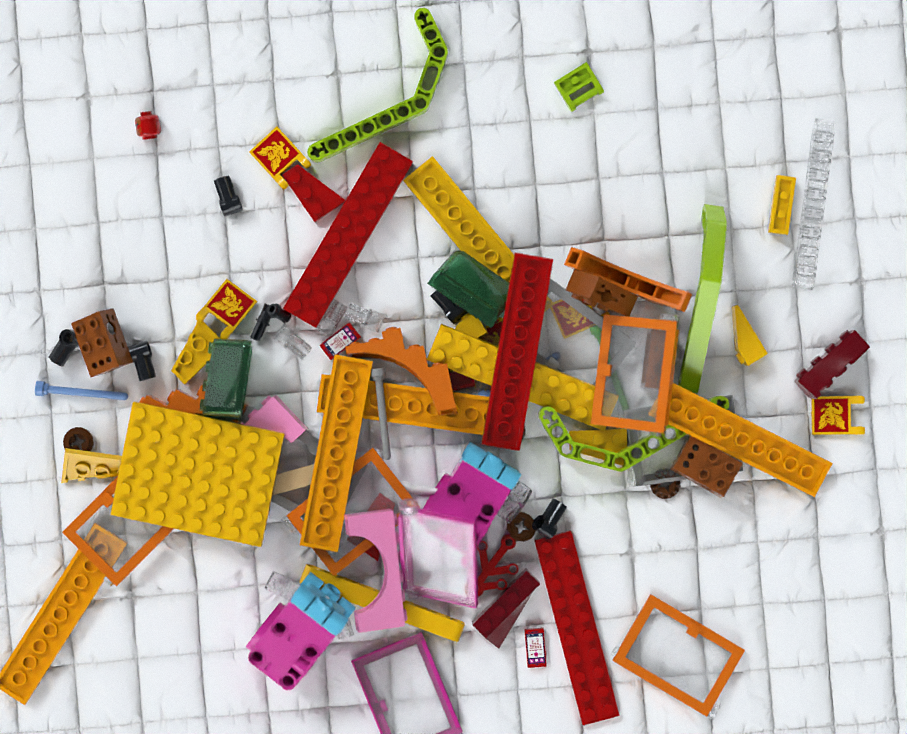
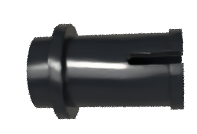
M278 303L271 304L267 309L271 318H277L283 323H287L291 319V313L282 309Z

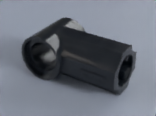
M223 176L214 180L220 198V208L224 217L243 211L230 176Z
M443 285L430 295L453 324L457 323L468 313L464 306L457 299L455 300Z
M62 330L58 343L48 357L50 361L61 367L65 365L74 349L79 346L74 330ZM71 334L73 335L72 342L69 341V336Z
M148 341L128 346L139 381L155 378L156 374L151 360L152 352Z
M553 498L543 515H539L534 519L532 528L546 539L554 537L558 529L556 524L567 509V506Z

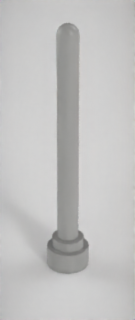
M385 368L371 369L370 375L375 380L383 458L390 460L391 451L383 379L386 371Z

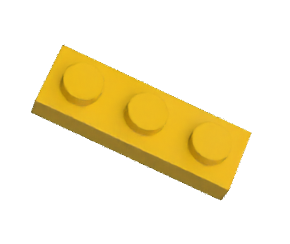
M776 175L768 233L788 235L796 177Z

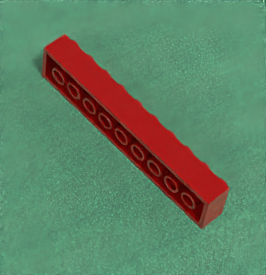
M379 142L284 305V310L315 328L319 326L413 164L412 160Z

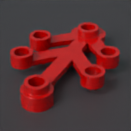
M505 534L501 538L502 545L489 563L487 542L484 540L479 542V544L485 543L486 547L483 550L479 549L477 545L482 572L478 576V597L485 590H505L507 588V581L504 578H499L495 582L484 583L488 576L507 573L515 575L519 571L516 563L496 567L507 550L513 549L516 546V540L509 537V534ZM506 539H511L513 541L512 544L506 545ZM510 566H516V571L511 572L509 570ZM504 581L505 586L502 588L499 587L498 582ZM467 582L466 585H465V591H466L467 594H468V582Z

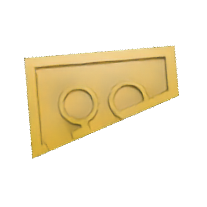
M205 321L202 323L196 322V326L171 370L184 385L226 346V343Z
M627 429L569 431L572 440L578 443L616 453L627 447ZM589 448L581 450V454L605 460L603 452ZM617 458L615 464L623 466V458Z
M65 448L61 483H68V480L74 479L84 481L90 477L98 479L116 477L119 474L122 456Z

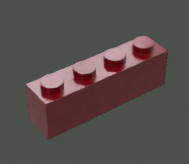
M856 330L844 331L839 336L840 340L836 344L831 343L825 348L826 353L821 357L819 355L810 362L811 366L807 370L803 368L796 374L797 379L794 382L808 398L818 399L822 395L819 392L820 390L823 391L833 384L832 379L841 376L847 370V364L852 365L870 348Z
M525 568L472 621V625L499 649L532 593L540 585V581Z

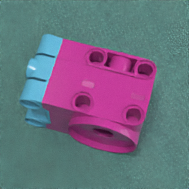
M470 441L451 475L448 473L443 475L435 487L437 489L435 494L430 495L422 510L476 521L478 545L487 533L509 493L520 479L521 473L503 462L496 455L489 451L485 452L484 449ZM417 518V521L425 525L430 532L467 553L465 527Z
M312 572L306 576L286 605L280 602L246 645V648L250 650L248 655L249 662L285 690L295 688L335 636L345 627L349 621L348 618L356 609L344 597L338 601L341 593L334 585L327 583L320 590L324 582Z

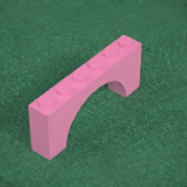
M277 395L272 398L268 396L261 403L263 407L260 410L254 409L247 416L249 420L244 424L285 433L284 438L290 443H293L308 429Z
M391 509L344 514L346 534L370 540L380 552L384 564V580L380 592L370 604L359 610H354L356 630L362 633L404 627L405 621H407L406 609H403L405 593L404 590H401L403 573L399 571L401 558L400 551L397 552L399 534L395 532V525H397L396 513H393Z

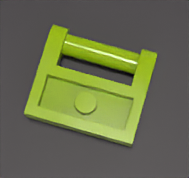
M587 62L554 82L570 112L575 111L577 106L595 95L604 93L601 84ZM592 83L594 88L573 101L571 100L570 95Z

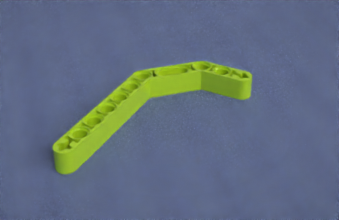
M419 8L414 14L415 24L429 52L414 96L311 144L308 147L307 154L313 162H322L428 111L448 57L447 46L428 9ZM420 15L426 17L428 26L425 27L423 20H419ZM430 31L436 33V38L433 40L426 38V34ZM436 49H442L445 54L442 57H436L434 52ZM430 67H436L438 73L432 89L424 90L422 84L427 70ZM418 100L426 102V106L422 109L417 108L415 104ZM407 108L409 110L408 115L405 117L399 116V109ZM389 116L391 118L390 124L383 125L381 123L382 117ZM372 124L374 130L371 133L364 132L365 125ZM348 133H356V139L348 141L346 139ZM337 140L339 142L338 148L330 149L329 143ZM324 144H325L326 149H327L328 152H329V153H327V154H326V152L323 150L324 148L322 147V145H324ZM314 149L321 151L319 153V157H316L315 155L312 156V154H314Z
M704 204L702 209L701 221L704 235L700 278L678 381L679 386L693 393H698L719 297L727 228L724 207Z
M713 396L708 399L717 404V400L722 401L720 406L727 410L729 408V401L724 396ZM545 406L538 412L541 424L560 455L619 472L629 469L687 435V433L668 424V426H665L664 433L651 432L616 453L573 441L554 408ZM544 411L552 412L550 418L552 421L557 420V423L551 424L547 418L543 419ZM556 426L562 429V434L559 437H554L552 434V430ZM668 428H671L674 432L673 437L670 439L665 437V431ZM651 438L657 440L655 448L648 446V441ZM566 443H569L572 447L571 452L568 454L562 452V446ZM638 447L640 449V456L633 458L631 452L634 448ZM589 448L603 452L605 460L602 463L583 459L580 455L581 450ZM622 457L624 464L622 467L617 468L615 460Z

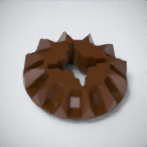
M83 427L72 428L67 431L63 438L64 449H82L83 451L91 452L94 446V437L89 430ZM76 437L83 440L86 439V441H84V443L81 444V448L79 447V445H72L74 442L77 441Z
M663 468L655 472L661 473L660 477L657 474L654 475L658 479H663V476L665 478L674 477L676 472L670 476L669 471L672 470ZM680 480L671 482L668 485V491L665 487L659 486L662 483L650 485L652 492L662 499L672 498L681 487Z
M525 512L513 513L506 522V530L509 533V537L515 539L516 542L530 540L536 532L532 528L534 519ZM522 522V527L525 528V530H522L519 533V528L516 527V525H519Z

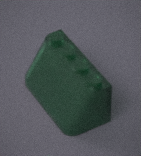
M458 250L452 253L427 283L490 328L497 324L504 315L509 282L464 251Z
M214 339L213 342L209 343L208 353L211 354V359L206 362L205 372L208 373V378L203 381L202 391L205 392V398L201 399L199 410L203 411V416L242 421L253 350L252 341Z

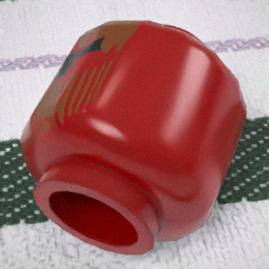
M152 111L140 112V116L135 118L136 133L139 137H142V140L158 138L157 135L161 133L158 115H152Z

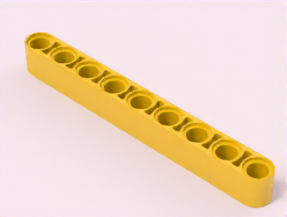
M310 564L305 565L299 581L302 583L306 576L312 572L324 582L320 590L325 584L330 583L340 591V599L344 597L349 602L361 607L370 604L380 592L378 589L338 574L333 576L331 572ZM407 600L403 602V609H406L407 621L405 623L459 642L465 626L464 622Z

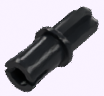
M264 303L258 319L256 318L257 323L250 336L255 341H260L266 327L270 326L271 317L267 312L269 304Z

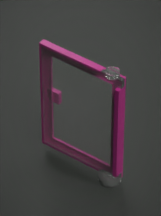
M415 499L402 500L399 503L398 516L401 571L403 573L402 589H404L405 593H408V598L416 600L419 596L477 609L476 521L419 509V503Z
M417 629L406 633L407 637L351 660L381 734H464L422 631L418 632Z

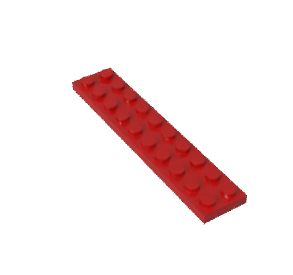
M514 252L482 445L520 451L554 259Z
M569 530L555 534L550 539L545 537L535 539V546L582 725L618 717L620 715L572 531Z

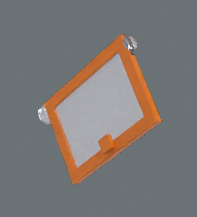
M604 314L591 424L649 431V436L661 437V433H666L679 336L678 315L660 314L658 320Z
M371 448L354 462L345 514L391 509L397 515L396 528L398 526V516L401 513V505L420 509V506L383 461V453L380 449L375 450ZM308 499L282 518L293 534L297 531L302 534ZM344 519L338 552L317 548L312 549L333 576H335L374 544L364 537L347 535Z
M118 476L62 532L105 575L103 579L110 586L113 584L118 586L174 530V528L111 515Z
M650 594L620 647L615 645L611 655L613 656L612 661L706 717L713 719L721 706V702L717 701V698L745 650Z

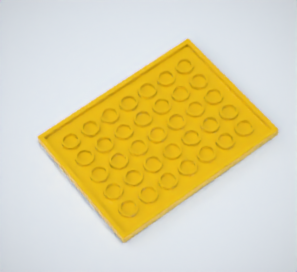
M134 401L132 403L111 515L262 547L285 433Z

